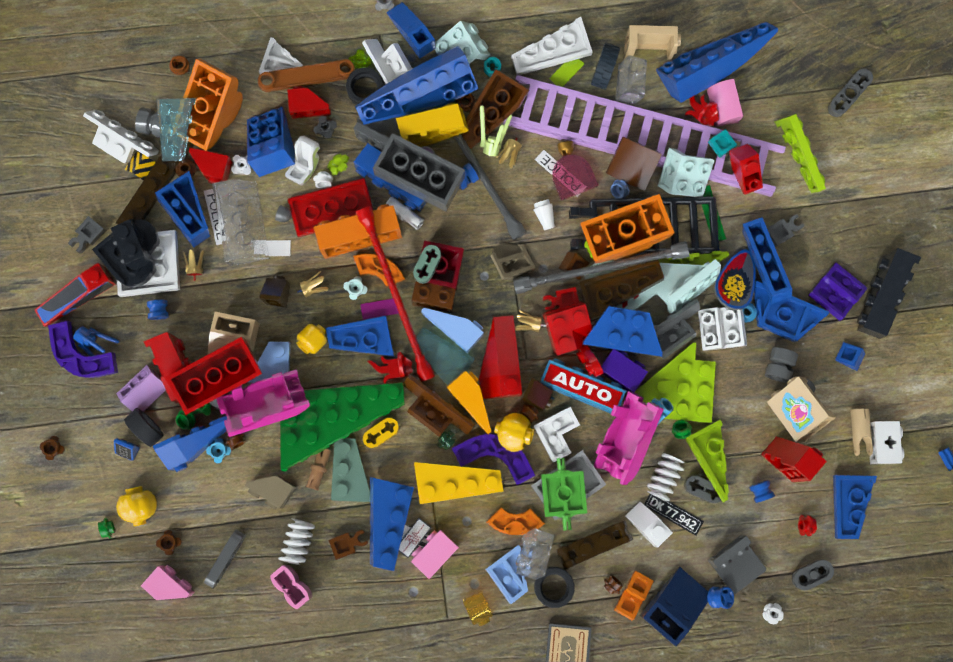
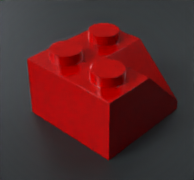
M580 301L542 313L553 352L557 356L584 346L582 344L583 340L592 330L585 303Z

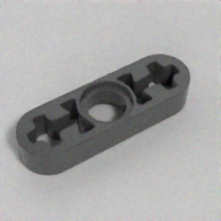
M868 69L857 71L829 103L828 112L831 116L841 117L873 81L871 71ZM864 76L866 79L858 86L856 83ZM846 89H853L855 97H848L845 92ZM843 100L845 103L837 111L835 109L836 105Z
M237 529L233 532L204 581L206 585L213 589L217 586L246 537L244 533Z

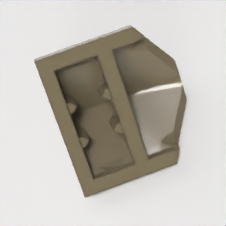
M503 243L495 246L491 253V258L502 280H513V278L522 276L535 269L524 244Z

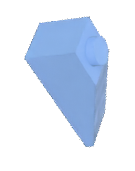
M427 308L421 310L422 315L467 354L484 335V332L481 331L483 327L475 320L471 322L466 318Z

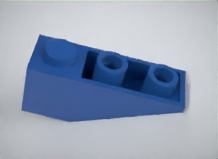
M403 2L386 12L419 59L436 49L435 39Z

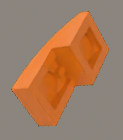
M634 571L614 611L630 620H634L654 581Z

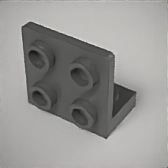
M740 535L708 559L726 586L732 589L734 594L766 571V567L749 546L751 541L744 535Z

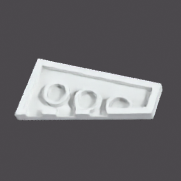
M582 18L575 19L573 23L566 24L551 35L548 34L539 42L532 43L514 53L511 59L516 75H523L591 56L592 49Z

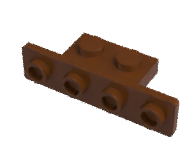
M412 375L406 378L404 387L418 397L407 411L410 415L439 437L451 423L466 435L471 432L475 424L472 423L469 417L462 415L452 404L445 402L435 391L428 389L420 379Z

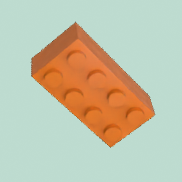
M389 204L377 207V210H373L376 235H378V240H380L381 244L402 238L394 205L389 206ZM344 215L336 221L330 222L326 220L319 222L318 226H314L319 250L325 259L373 246L372 239L369 237L370 234L366 232L365 227L359 222L357 215L351 217Z

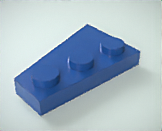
M386 316L326 328L330 349L394 356Z
M833 475L835 539H859L866 516V507L871 499V490L877 476Z

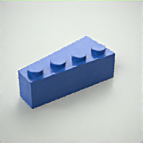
M370 477V565L394 571L414 487Z

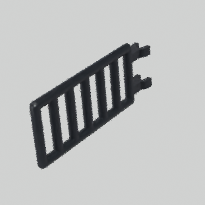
M661 197L663 204L669 205L670 222L674 230V234L671 236V245L679 242L677 205H689L691 248H688L689 254L699 253L700 255L710 254L712 251H720L715 197ZM647 198L591 199L589 201V208L570 207L569 219H592L598 217L597 207H609L611 212L617 210V206H628ZM709 204L711 247H699L697 205ZM571 239L570 250L587 249L584 247L586 239ZM658 242L656 244H653V246L650 249H647L639 254L634 255V257H638V255L643 256V254L648 255V253L651 254L653 252L656 253V251L661 252V250L664 251L665 248H659Z

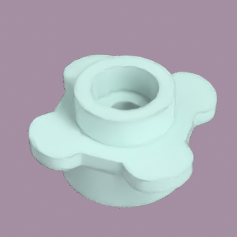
M359 276L344 283V289L349 292V297L352 300H356L359 295L366 294L368 291L367 287L362 284V279Z

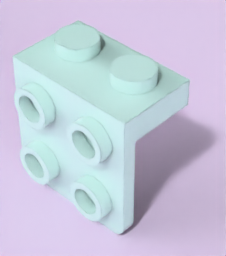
M460 21L435 42V51L438 55L459 46L466 55L469 64L475 59L486 60L491 56L487 50L488 45L479 37V31L473 23Z

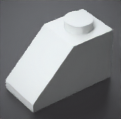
M641 502L625 515L654 547L658 548L673 533Z

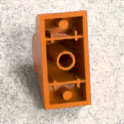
M201 58L196 59L172 133L205 151L211 149L220 138L223 129L227 128L234 121L241 108L243 95L237 91L238 79Z
M660 194L580 223L595 263L634 256L674 234Z

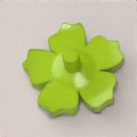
M337 154L333 157V160H330L327 168L333 176L337 175L339 171H346L348 168L346 163H348L349 157L346 154Z

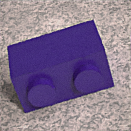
M613 349L601 365L603 375L613 382L622 385V388L626 391L635 392L648 371L645 370V366L639 361L635 360L633 362L627 358L628 354L626 352Z

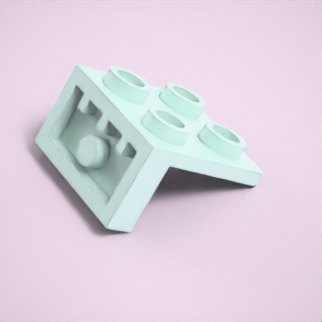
M669 148L658 187L673 195L703 197L714 160L712 158L685 155L677 149Z

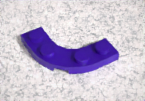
M65 321L48 325L52 352L61 367H64L75 376L84 378H97L118 373L114 352L86 357L76 349L71 322Z
M479 435L452 448L461 467L480 457L495 456L506 464L516 485L536 476L523 451L511 452L506 450L499 443L498 435Z

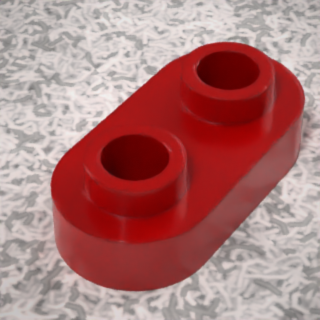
M587 345L580 347L576 355L581 364L585 363L588 374H593L595 377L603 374V369L598 359Z

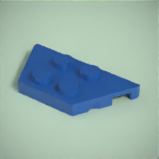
M755 282L754 297L757 310V326L776 335L796 342L829 314V311L794 296L771 304L763 283Z
M607 306L582 343L583 345L660 357L663 354L650 313Z

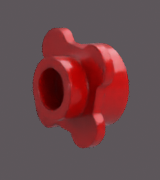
M800 515L798 521L800 535L804 536L806 534L811 536L816 532V520L810 515H807V517Z

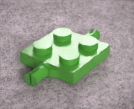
M556 458L558 471L552 474H541L545 517L557 516L562 518L563 531L567 530V525L568 530H572L571 517L587 513L583 471L572 472L566 470L565 458H561V460Z

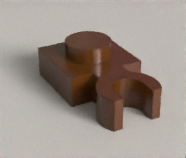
M360 530L356 532L352 538L348 532L330 539L329 543L335 559L338 560L355 553L356 545L366 546L369 543L368 541L360 542L358 539L359 535L365 533V531Z

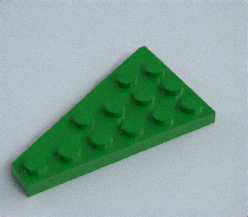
M391 383L304 390L310 407L294 417L280 421L281 471H288V468L295 464L304 462L310 456L327 449L334 442L345 439L352 432L361 430L381 416L384 417L390 411L405 405L404 384Z

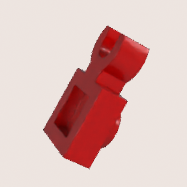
M576 287L558 290L555 292L556 297L546 295L542 298L543 301L549 300L552 303L550 307H545L546 312L553 310L557 306L560 308L579 302Z

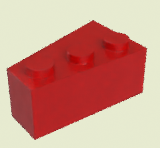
M165 332L143 342L146 347H151L155 357L152 361L154 365H158L162 376L160 377L170 400L178 403L165 377L191 364V361L188 357L185 358L183 341Z
M777 436L761 454L791 482L811 481L827 462L822 458L823 454L817 448H811Z

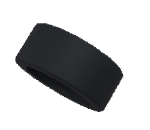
M358 68L347 78V93L355 105L365 99L358 97L354 92V84L359 79H373L376 82L377 90L384 86L382 77L372 68Z
M138 408L134 409L124 419L128 428L149 447L155 445L164 436L158 425Z
M548 567L537 575L534 582V591L538 600L543 605L550 608H560L567 605L572 599L575 592V584L572 576L566 570L559 567ZM559 575L565 580L567 590L562 598L551 600L543 594L542 583L547 576Z

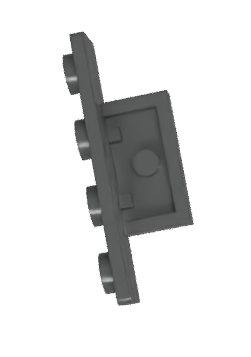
M697 299L685 303L677 313L670 314L663 323L654 326L663 353V359L697 336L693 328L686 322L688 318L700 310ZM632 352L634 356H637L638 354H640V353H634V352Z

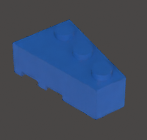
M190 171L155 192L160 205L193 248L210 237Z

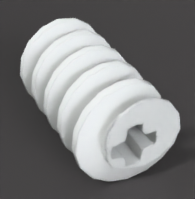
M663 453L661 457L665 461H658V465L662 469L656 468L654 470L658 476H651V480L655 484L649 483L647 487L651 491L647 492L665 501H670L666 493H674L670 485L677 486L673 479L681 478L677 470L684 471V468L680 465L684 462Z
M291 518L295 523L288 524V527L293 529V531L285 533L290 537V540L283 541L288 548L281 549L286 556L279 557V560L300 565L299 563L306 561V558L301 556V554L308 553V550L303 546L311 544L306 538L313 536L308 529H314L315 525Z

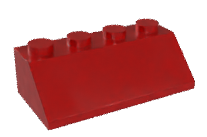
M240 337L165 377L185 415L256 378L262 372L246 339Z

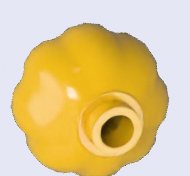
M510 413L501 422L497 421L494 433L498 435V440L502 447L511 452H518V450H523L526 444H531L534 429L531 428V423L527 417L519 413Z
M142 486L125 489L126 494L121 495L117 501L118 515L124 521L133 523L134 526L147 524L146 520L153 516L156 511V497L149 490L143 491Z

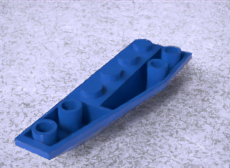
M768 22L760 23L754 27L682 53L678 58L666 62L663 66L657 68L656 72L669 94L682 103L715 85L746 63L778 32V28Z
M457 46L387 83L357 104L355 108L363 125L441 107L479 88L466 55Z

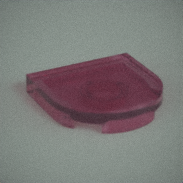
M567 155L556 162L552 172V180L561 201L598 187L591 166L584 158L577 155Z

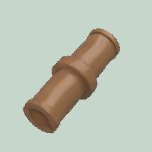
M325 449L317 454L314 464H311L310 468L312 470L305 487L319 490L323 474L327 471L326 465L332 452L331 450Z

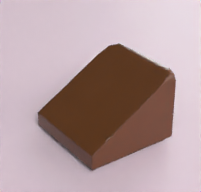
M568 252L559 269L563 272H568L573 269L586 268L589 262L575 252ZM579 275V277L576 276L574 278L581 280L582 276Z

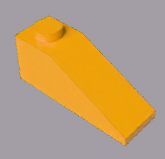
M463 371L446 388L483 431L489 434L491 432L480 386L476 383L479 379L472 371L469 373Z

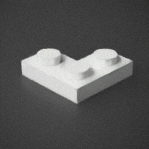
M571 407L533 426L552 463L557 461L556 458L561 459L571 454L562 434L580 425Z

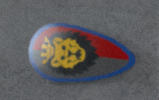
M744 249L731 257L720 271L714 284L715 295L719 302L732 310H742L752 301L756 268L749 250Z

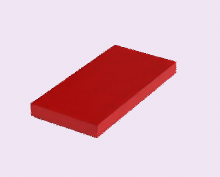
M365 178L288 198L298 238L314 234V226H318L319 222L326 220L333 222L344 215L355 216L357 215L355 211L371 206L372 210H374Z

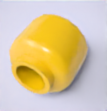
M308 324L297 335V346L306 354H316L327 343L326 330L319 324L317 326Z

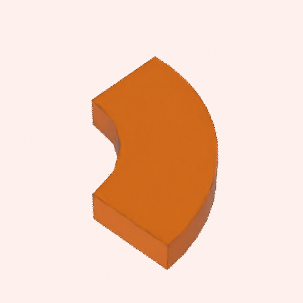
M362 253L353 256L360 276L367 274L377 276L388 287L389 284H387L388 281L385 279V274H383L377 254ZM386 258L390 267L389 270L392 272L391 275L394 277L393 280L396 283L404 281L405 278L396 264Z
M500 508L486 521L497 531L509 535L528 534L545 524L531 508L519 514L509 513Z

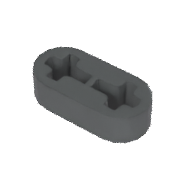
M690 476L685 480L684 488L689 494L709 503L721 501L719 495L711 499V495L705 492L706 489L714 490L710 481L699 476ZM697 480V485L701 486L702 490L694 489L692 491V486L689 485V482Z

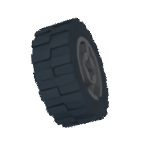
M605 42L593 75L592 86L606 90L621 47Z

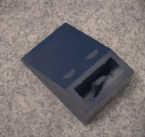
M679 567L641 612L640 616L671 644L677 646L690 631L708 603V591Z

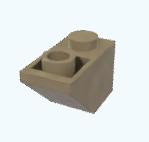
M280 476L249 481L245 484L249 488L248 493L256 498H259V496L267 500L265 504L275 510L277 507L284 508L297 488Z

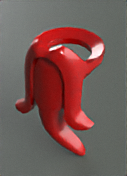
M705 95L700 98V103L702 104L700 105L695 101V96L691 97L690 105L694 111H687L685 116L692 115L700 123L713 127L714 123L719 121L717 103L715 101L705 102Z
M398 352L396 359L386 360L381 356L382 362L387 366L380 367L373 361H367L377 372L388 374L384 377V384L389 379L405 377L413 372L411 368L412 361L404 357L402 352Z

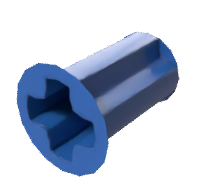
M950 448L939 451L938 453L948 471L953 470V453Z

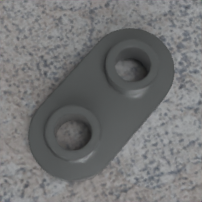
M816 560L797 569L793 573V585L800 590L812 589L830 580L834 575V568L829 561ZM820 566L824 568V572L822 574H819L818 568ZM801 575L805 576V581L803 583H801L799 580Z

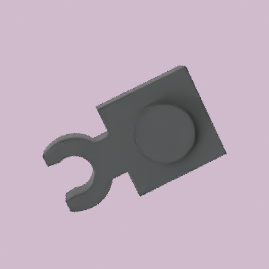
M798 215L792 216L788 223L782 219L767 228L775 247L794 236L792 231H799L804 227V224L800 226L794 224V220L799 217Z
M88 216L75 230L79 234L78 237L72 238L68 245L74 247L76 243H79L76 251L81 254L85 251L87 243L93 245L106 230Z

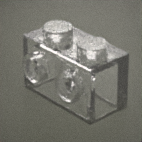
M629 55L618 64L616 101L634 105L645 97L647 60Z
M536 528L523 535L521 539L522 551L516 560V566H518L517 574L534 580L545 576L554 535Z

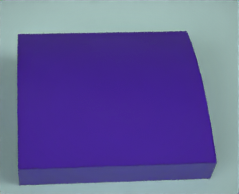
M834 263L808 296L841 321L852 306L859 301L867 287L839 264Z

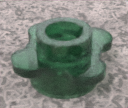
M451 430L443 432L438 438L437 446L448 450L457 439L454 436V432Z

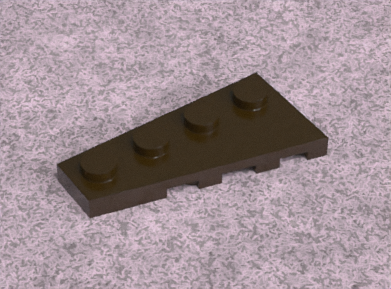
M656 259L579 281L590 321L601 316L607 306L617 307L664 281V275L659 260Z

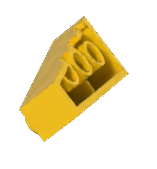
M414 462L420 504L503 492L500 470Z

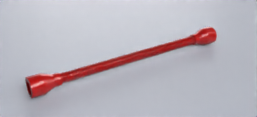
M368 206L355 212L359 222L365 227L366 232L370 234L369 237L372 239L371 242L381 264V269H383L385 279L388 281L387 284L390 286L389 289L397 306V311H399V316H401V321H403L402 323L411 343L410 345L413 348V353L416 355L417 375L421 382L435 377L433 368L425 356L421 354L422 351L414 334L415 332H413V327H411L412 324L409 322L410 319L407 317L408 314L401 300V295H399V290H397V285H395L396 282L393 280V275H391L392 272L389 270L390 267L384 255L385 253L382 250V245H380V240H378V235H376L375 215L372 207Z

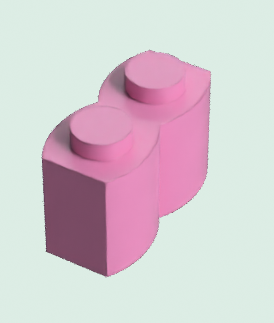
M283 565L270 575L273 585L279 591L284 592L286 601L293 608L298 609L312 598L311 590L305 583L299 581L296 571L291 566Z

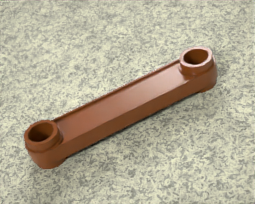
M344 59L263 72L258 77V86L264 92L290 89L295 86H309L347 80L354 71V65L350 60ZM348 67L350 71L347 73L342 72L341 68ZM265 79H269L272 81V83L270 85H264L262 81Z

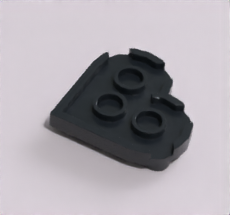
M130 219L139 227L153 261L152 263L137 270H132L127 265H123L118 256L120 254L119 248L113 244L111 239L113 233L92 250L120 283L136 289L146 284L156 272V266L151 254L159 246L160 239L155 227L148 221Z

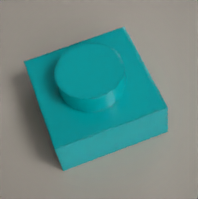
M726 129L708 141L719 158L737 146Z

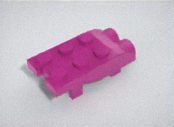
M297 369L283 374L282 372L273 374L272 377L257 381L243 389L242 386H239L231 391L232 394L217 398L221 414L225 413L227 417L224 424L229 437L294 417L310 407L309 400H306L303 387L300 384Z
M630 391L627 393L623 406L614 405L611 415L616 418L608 428L603 443L598 445L596 450L598 456L594 463L595 468L604 469L611 476L620 479V484L628 485L638 473L664 410L654 403H644L643 397Z

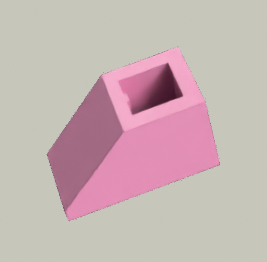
M168 565L158 566L141 585L156 600L187 598L195 593L191 590V584L175 576L176 571Z

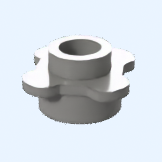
M377 0L375 4L376 10H391L394 8L393 0H386L385 3L383 0Z

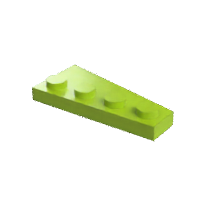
M797 114L774 121L777 128L782 127L785 133L782 135L785 143L791 145L793 149L791 155L794 161L801 164L802 167H800L799 171L810 192L815 193L825 190V178L819 172L817 158L811 152L810 141L803 132L801 119L797 117Z

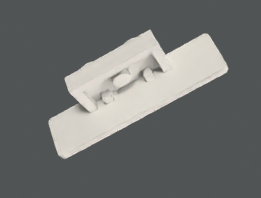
M367 39L362 42L385 85L412 69L398 43H393L384 51L377 39Z
M92 110L84 112L83 116L99 126L93 144L124 164L130 162L134 149L147 157L159 153V150L151 142L142 140L135 132L127 130L119 122L107 118L102 111Z

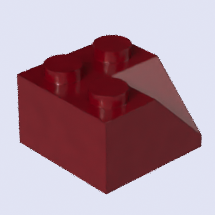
M424 240L422 251L428 245H434L441 252L440 262L431 280L427 283L454 288L457 291L464 248ZM433 250L431 253H426L428 255V263H430L432 258L437 257ZM427 266L422 271H418L419 278L428 276L426 273Z

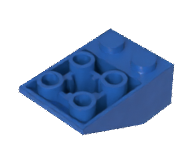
M283 107L247 119V162L259 177L295 165V150Z

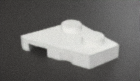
M270 37L259 73L301 67L303 65L296 58H293L285 48H282L274 38Z

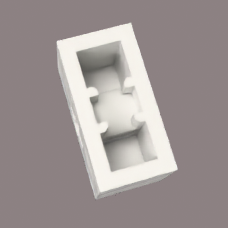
M900 421L871 422L873 454L870 456V464L902 463L904 449L901 447L903 429L900 426Z

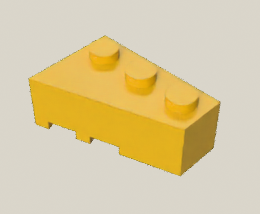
M455 103L396 118L401 138L419 147L428 146L469 131L463 109L459 104Z

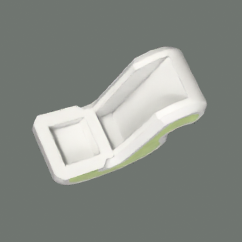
M305 135L300 136L294 146L295 165L290 166L285 173L286 178L300 186L306 184L319 162L317 153L320 149L319 143Z

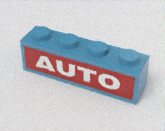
M558 359L548 361L540 383L549 389L610 414L614 405L621 406L626 390L622 389V385L615 382L608 384L603 382V378L600 376L595 377L593 374L591 376L583 374L584 370L575 366L572 369L564 366L565 363Z

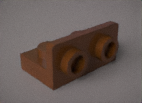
M416 281L411 300L412 306L452 313L456 290L429 283L422 284Z

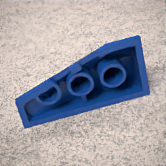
M224 416L210 422V427L208 428L201 426L191 429L190 435L173 436L153 445V448L168 470L180 472L188 468L187 464L193 462L208 446H211L216 439L227 431L224 424L227 417Z

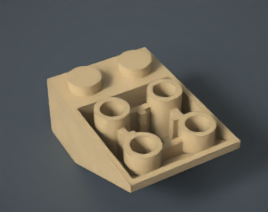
M215 312L210 329L207 355L240 337L246 339L253 352L260 323L254 319Z

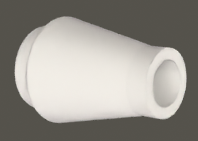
M549 199L535 203V209L533 210L543 229L554 228L552 203L550 204Z

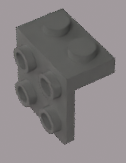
M399 117L365 125L357 122L353 128L356 138L364 143L368 142L374 145L377 150L382 152L392 133L399 137L401 136L396 120Z

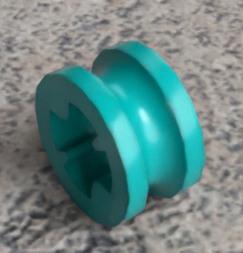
M489 57L484 62V72L489 77L494 73V71L490 70V64H495V67H498L495 69L501 71V62L496 57Z

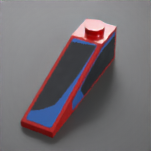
M97 263L80 273L38 306L35 312L43 326L47 327L116 284L106 267Z

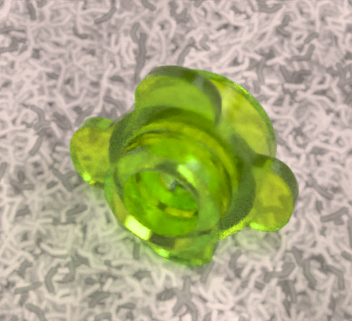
M362 49L357 50L355 55L348 58L353 63L355 70L363 67L367 68L372 63L371 58L367 57Z

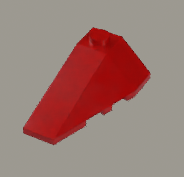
M513 315L493 317L479 376V386L483 400L522 396Z

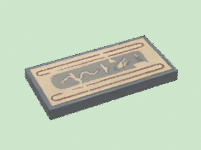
M549 623L545 662H589L591 627Z

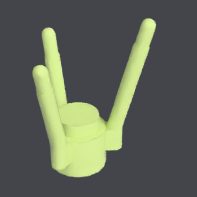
M481 105L480 146L484 147V154L498 156L512 115L507 118L504 125L500 126L497 137L489 136L488 140H486L484 106Z

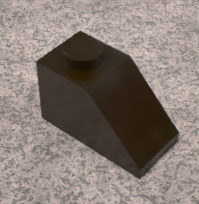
M274 275L273 278H266L259 298L266 305L287 308L290 283L283 276Z
M532 378L521 401L543 411L545 407L550 408L554 397L551 396L553 391Z

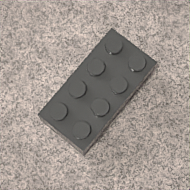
M393 133L373 167L376 177L447 212L465 178V169Z

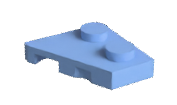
M519 545L485 569L509 604H512L528 592L524 576V564H522L520 553L521 547Z

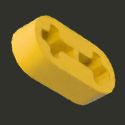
M393 418L382 420L364 433V444L369 448L379 447L398 433V422ZM387 422L395 424L392 433L390 431L381 432L386 428L385 424ZM378 433L381 434L379 437L376 438V444H373L372 442H367V440H369V434H372L373 436Z

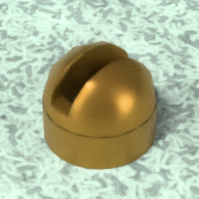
M573 141L557 144L559 153L563 156L571 155L574 151Z

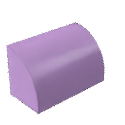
M146 365L116 394L120 401L131 411L136 408L144 411L166 389L161 378Z

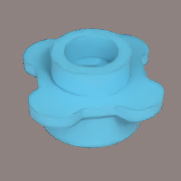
M218 438L215 440V443L207 447L206 453L214 458L215 463H221L226 455L231 454V449L224 444L223 439Z

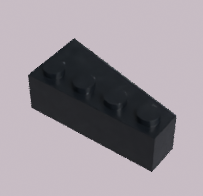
M897 248L879 259L877 263L879 270L870 283L872 287L871 292L867 294L864 300V305H866L864 312H861L857 319L859 324L858 331L878 339L888 335L898 312L895 306H899L901 301H903L906 293L902 290L912 280L914 273L911 272V269L915 263L919 264L920 256Z

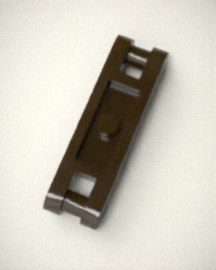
M623 520L558 548L556 551L558 556L561 555L564 570L632 541L633 537L626 529V521ZM618 530L621 538L615 540L613 532ZM574 549L577 557L571 559L569 551Z

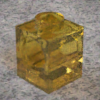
M482 591L463 599L464 606L473 625L478 623L480 627L490 622L489 618L493 615Z

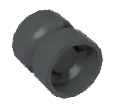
M141 107L136 116V131L147 135L152 133L156 137L164 139L168 137L172 126L171 114L163 111L155 113L154 109Z
M773 347L769 357L771 363L767 364L765 377L787 383L793 377L794 371L792 367L796 366L798 354L788 349Z

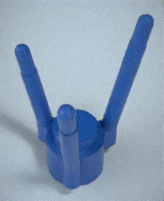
M84 326L80 327L73 336V339L79 343L78 346L89 356H95L88 348L90 346H93L102 353L105 352V349L95 343V336L116 344L119 343V340L100 333L93 328L88 330Z

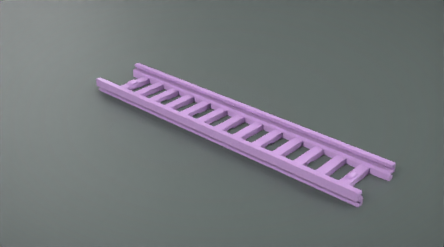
M517 75L515 79L518 83L529 85L530 91L528 92L521 118L512 116L509 124L510 127L562 141H573V144L615 154L622 136L626 138L628 136L633 114L644 116L638 140L643 146H646L652 119L664 122L656 151L662 154L657 164L658 167L663 168L666 160L664 152L672 124L683 127L677 150L684 154L691 129L702 132L696 154L697 157H705L710 134L716 136L723 131ZM538 88L549 91L540 123L529 120ZM557 93L568 96L559 128L548 125ZM576 98L587 101L579 133L567 131ZM595 103L606 106L598 139L586 136ZM614 108L626 111L617 144L605 141ZM728 132L734 141L741 142L740 146L748 143L749 145L760 147L761 175L763 174L768 150L779 153L785 152L786 147ZM726 154L721 158L717 156L708 180L740 188L734 172L733 175L722 172ZM763 183V188L754 192L771 197L776 187Z

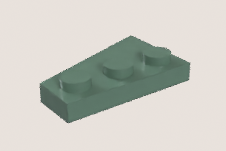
M345 438L334 442L332 501L370 502V489L356 439Z

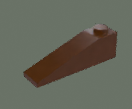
M495 69L466 118L469 131L461 135L469 148H474L481 141V105L484 106L486 137L521 106L530 90Z

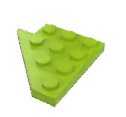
M693 342L634 393L643 397V402L646 404L654 398L658 401L661 398L669 400L674 409L664 419L712 423L716 362L695 360L696 343Z

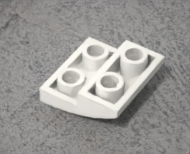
M715 307L698 311L703 351L747 346L743 309L732 310L727 307Z

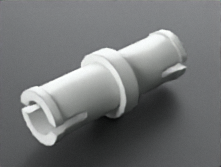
M393 196L386 202L389 206L394 205L395 213L401 221L405 220L416 230L423 225V218L419 217L411 211L409 206H404Z

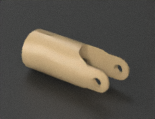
M852 409L850 410L854 454L859 456V444L861 439H863L866 444L867 454L871 456L873 454L870 410Z

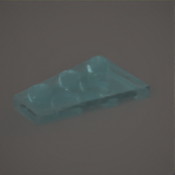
M196 98L156 99L162 161L184 160L189 138L187 135L188 125L192 122L191 110L192 105H195Z
M422 327L416 337L422 351L421 354L425 356L433 370L446 385L463 371L468 372L475 360L474 357Z

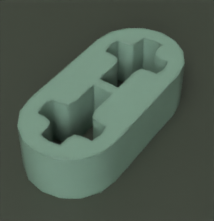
M428 245L422 251L413 271L417 282L423 284L431 280L441 259V252L438 247ZM433 250L437 257L432 258L430 263H428V255L426 253H431ZM427 266L426 273L428 276L419 278L418 271H422Z

